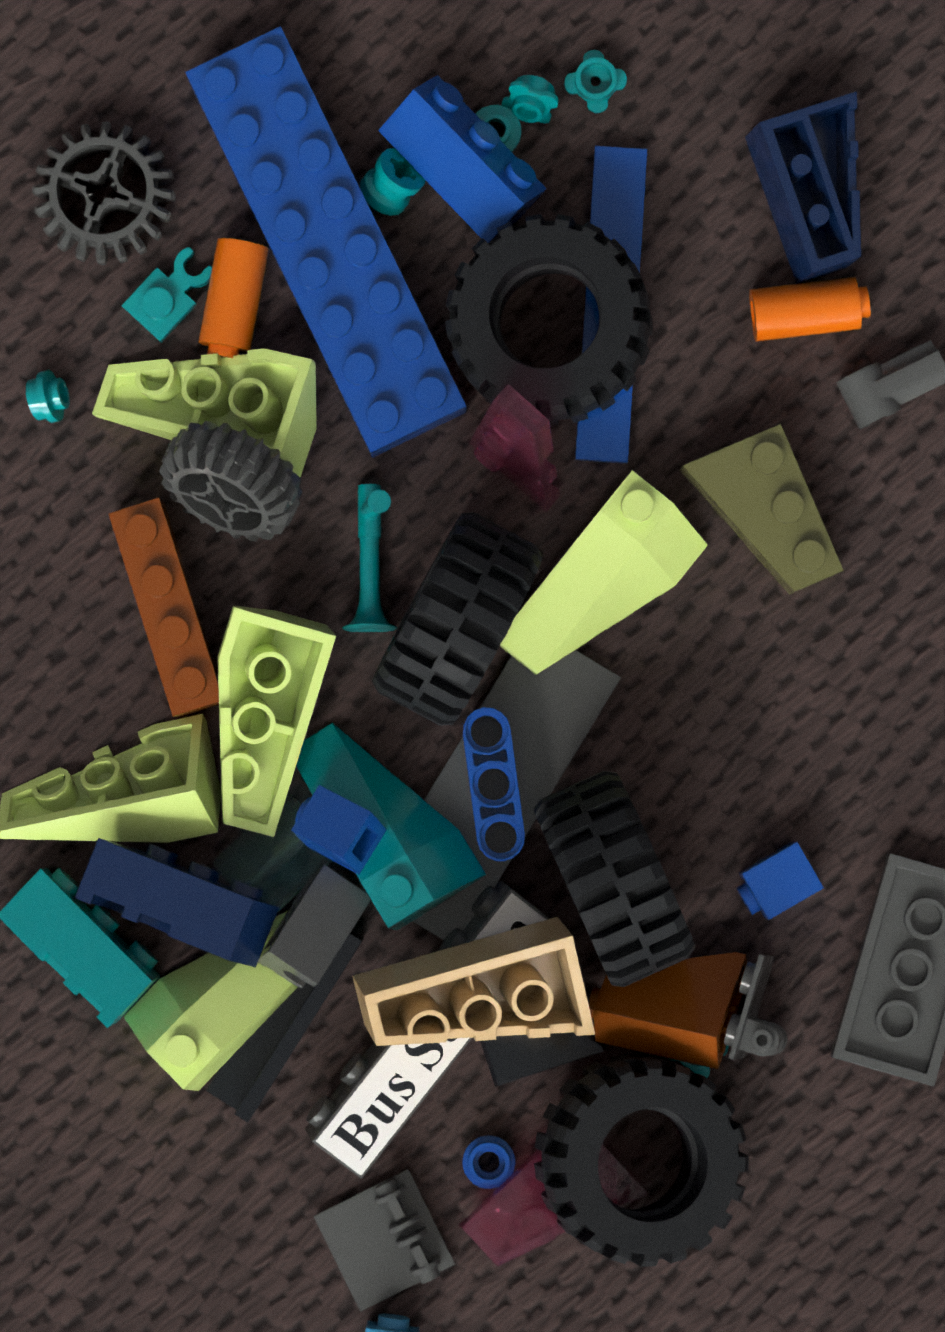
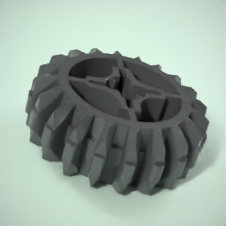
M102 122L100 137H94L90 126L83 124L81 125L80 132L84 140L76 143L72 135L66 132L61 136L65 146L68 148L63 154L52 146L46 150L47 155L56 164L54 168L47 165L37 166V174L50 182L49 184L33 186L32 193L38 198L49 199V201L39 204L34 210L39 218L53 217L43 227V231L48 237L55 236L64 231L57 243L61 251L66 252L78 242L75 256L79 261L85 262L89 257L91 248H95V257L99 265L107 264L108 249H114L119 262L125 263L128 261L125 245L132 243L136 251L143 255L147 252V248L140 239L141 235L146 232L156 241L161 239V231L152 224L154 218L162 222L171 221V212L160 207L159 203L174 202L176 194L173 190L159 188V186L171 182L174 179L173 173L170 169L154 171L162 165L165 156L161 150L153 151L144 156L151 145V140L146 135L139 137L133 145H130L133 138V130L130 126L124 125L120 129L117 139L113 138V129L110 122ZM110 153L109 158H104L101 167L94 173L83 174L76 171L74 174L70 173L83 159L95 154ZM126 158L133 161L144 173L147 187L146 199L136 197L133 192L122 187L123 165ZM112 179L113 183L110 186L114 193H118L120 198H105L102 205H98L97 208L95 203L98 200L93 193L89 192L88 188L103 189L106 182ZM63 187L74 191L76 195L86 199V209L84 212L86 220L83 229L71 223L64 212L62 203ZM114 213L138 214L135 220L125 228L112 233L98 234L100 228H104L107 219Z
M206 420L202 425L190 423L186 429H180L178 435L172 438L162 459L163 464L159 470L163 477L161 484L166 490L171 492L170 498L174 502L183 505L184 513L193 514L200 519V524L207 523L211 525L217 533L221 530L228 532L234 539H239L243 535L248 540L255 542L259 538L271 540L275 534H281L284 528L290 524L300 505L299 499L303 493L299 487L301 479L296 473L292 472L293 465L289 461L280 458V451L278 449H270L263 444V438L255 439L249 436L246 429L239 432L233 430L228 423H223L218 427L212 421Z

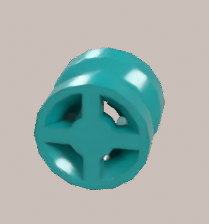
M389 148L377 158L375 168H372L363 176L360 182V190L366 202L373 209L382 214L393 216L399 215L409 205L410 196L418 193L426 180L395 148Z

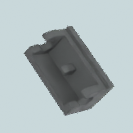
M324 864L310 875L262 950L258 963L264 967L267 966L297 987L303 988L306 983L315 987L371 901L369 895Z

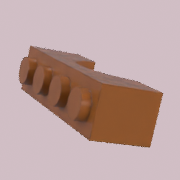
M155 498L109 513L172 716L178 718L219 705L218 670L193 602L181 554L165 503L160 498Z

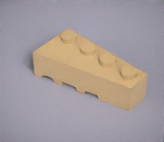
M558 917L352 976L364 1025L376 1046L443 1043L447 1039L474 1038L475 1041L496 1040V1036L512 1035L543 1038L550 1037L552 1033L574 1032L576 1036L595 1035L573 935Z

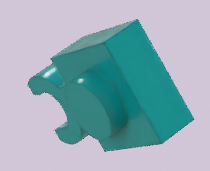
M190 247L178 253L174 261V272L169 277L156 268L121 305L161 343L197 305L187 295L191 288L203 287L210 282L212 267L209 265L198 276H190L186 273L185 265L195 254Z

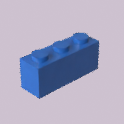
M438 75L414 88L378 130L481 239L484 238L487 243L500 235L496 228L508 222L514 225L547 189L536 178L532 167L525 161L517 158L504 145L494 127L481 120L463 102L460 92L451 84L444 82Z

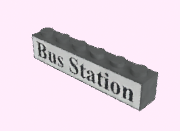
M501 880L495 888L489 886L478 896L471 909L476 915L463 931L459 928L454 929L445 938L439 951L550 918ZM472 1038L447 1039L443 1043L376 1046L373 1042L363 1056L357 1053L348 1061L339 1077L342 1083L330 1098L324 1095L314 1104L306 1119L309 1124L305 1131L315 1145L362 1179Z

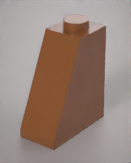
M733 952L688 958L625 987L611 985L606 974L602 987L593 988L588 1002L591 1017L594 1019L596 1042L718 1069L727 1046L724 1044V1038L733 1013L738 1015L745 994L739 993V989L747 965L746 954Z

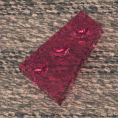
M508 384L493 400L469 444L475 448L474 454L481 464L493 472L500 470L545 512H548L560 496L559 489L551 484L557 477L556 467L547 461V457L554 451L550 423L540 411Z
M602 1144L598 1159V1174L605 1195L619 1206L648 1195ZM540 1150L532 1154L459 1224L461 1229L496 1266H500L554 1240L556 1236L566 1232L556 1222L557 1215L547 1209L541 1197L545 1187L544 1183L536 1180L534 1163L542 1161V1151Z

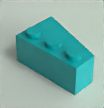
M40 868L0 911V919L41 961L45 960L65 979L63 984L73 994L78 995L80 993L100 1012L97 1018L106 1028H109L117 1023L161 976L153 968L159 961L139 941L135 940L129 946L114 931L120 926L119 922L102 906L95 905L91 910L84 902L76 899L75 896L79 884L64 870L58 868L52 873L47 868Z

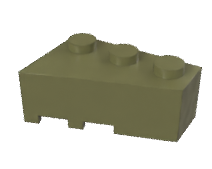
M781 424L687 463L679 470L789 595L844 571Z

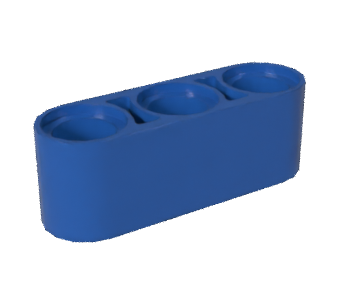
M483 707L474 710L467 717L463 725V742L476 838L480 850L486 857L494 861H507L520 853L525 840L511 728L508 719L502 712L494 708ZM484 716L492 717L500 724L502 736L494 746L482 747L472 739L471 727L478 718ZM498 769L508 778L509 789L498 800H489L479 791L478 780L486 770ZM499 821L510 824L516 833V841L513 847L503 853L491 850L485 841V833L488 827Z

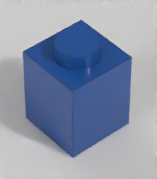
M321 785L317 787L312 797L307 798L301 804L296 814L295 824L291 829L309 849L360 875L387 830L371 811Z
M792 841L739 872L744 884L736 889L751 915L761 911L764 918L770 920L822 890L824 887L798 842Z

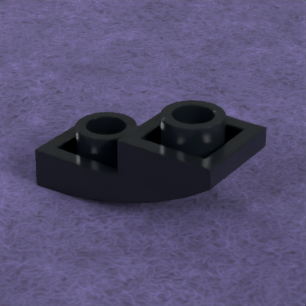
M574 1032L552 1033L550 1037L528 1038L527 1035L496 1036V1040L480 1041L495 1087L603 1052L601 1043L595 1040V1035L576 1036Z

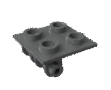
M759 954L757 963L748 962L739 989V993L747 995L742 1014H732L724 1038V1044L731 1046L729 1059L745 1058L747 1052L758 1056L776 1055L781 1053L787 1045L788 1037L783 1027L757 1018L774 962V956Z
M409 1169L313 1216L360 1312L419 1282L425 1284L440 1276L441 1271L455 1265Z

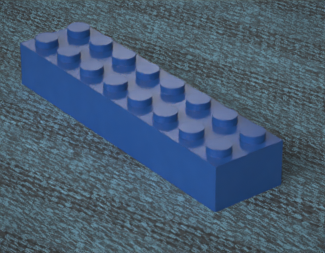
M281 26L186 71L185 73L193 92L371 457L374 458L466 413V404Z

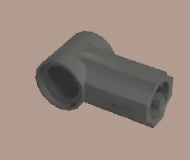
M930 340L899 354L897 357L881 365L879 362L868 365L839 380L836 384L859 430L885 416L888 417L900 411L901 405L944 385L945 362L939 350L935 348Z

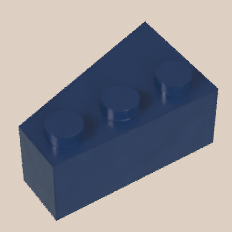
M857 91L759 122L745 136L796 284L844 270L861 257L860 190H857L856 159L859 157L858 141H855Z
M98 838L76 893V899L88 904L110 908L121 913V917L135 923L140 921L167 933L169 937L232 962L256 968L279 907L260 900L264 890L237 879L233 880L231 887L218 882L221 874L220 871L191 861L188 869L176 864L179 854L149 843L146 852Z

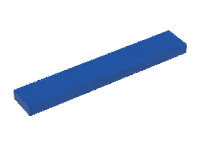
M595 146L590 223L601 228L604 235L610 240L615 239L626 250L628 257L635 263L640 273L647 149ZM587 287L585 293L582 353L593 342L599 327L598 305L594 295ZM633 385L628 391L622 389L613 397L616 403L606 410L602 411L599 407L587 413L588 419L577 422L575 460L628 463Z

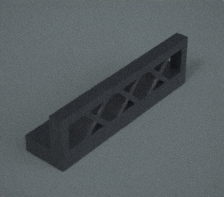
M351 931L318 985L313 987L306 983L303 988L298 987L219 1069L206 1091L236 1109L235 1115L248 1123L364 938Z

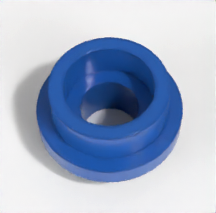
M494 1135L480 1136L466 1147L462 1161L463 1170L467 1178L474 1185L484 1189L497 1188L511 1178L515 1169V1155L511 1146L502 1138ZM485 1152H493L499 1158V1165L493 1171H484L479 1166V1157Z

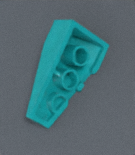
M331 723L304 740L296 766L311 794L313 795L317 787L321 785L371 811L387 829L360 875H356L388 928L393 930L401 929L487 875L461 831L431 807L335 724Z

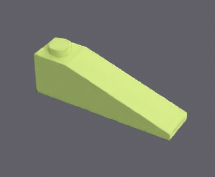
M263 348L247 350V354L233 355V358L221 357L216 353L201 355V359L170 362L168 359L111 364L108 365L92 414L98 418L169 440L176 437L180 429H186L190 423L202 425L206 420L212 421L218 427L223 423H228L233 430L241 432L243 429H246L249 436L255 439L263 438V444L267 447L278 449L280 451V458L289 461L293 465L292 472L301 477L317 429L316 363L309 358Z
M632 470L515 616L500 647L537 675L658 596L674 588L708 545L673 502Z
M233 606L218 654L223 824L271 837L275 836L336 639V635L326 624L275 610Z
M199 714L153 724L137 732L142 743L113 756L110 747L107 745L92 752L95 760L78 773L70 775L66 769L59 767L2 793L0 804V839L97 841L98 838L115 842L169 843L217 833L221 790L207 721L204 715Z
M287 911L275 917L265 945ZM207 953L160 978L127 1012L124 1018L146 1052L182 1089L199 1091L298 987L260 963H257L255 968Z

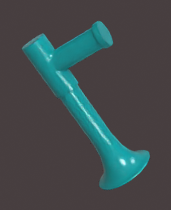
M378 484L358 485L360 595L355 617L350 624L342 627L345 631L389 632L397 630V626L390 624L385 618L380 602L379 539L381 538V514L389 509L391 498L386 491L381 490V485Z

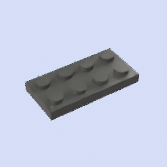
M887 853L830 1056L934 1087L945 1051V869Z

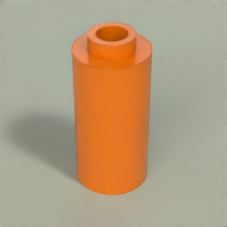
M217 239L198 343L208 346L207 354L218 353L221 357L233 358V355H239V352L247 353V350H251L269 253L268 247L238 239Z
M856 277L750 289L749 291L753 335L756 342L861 329L862 318H870L871 314L867 286L858 287Z

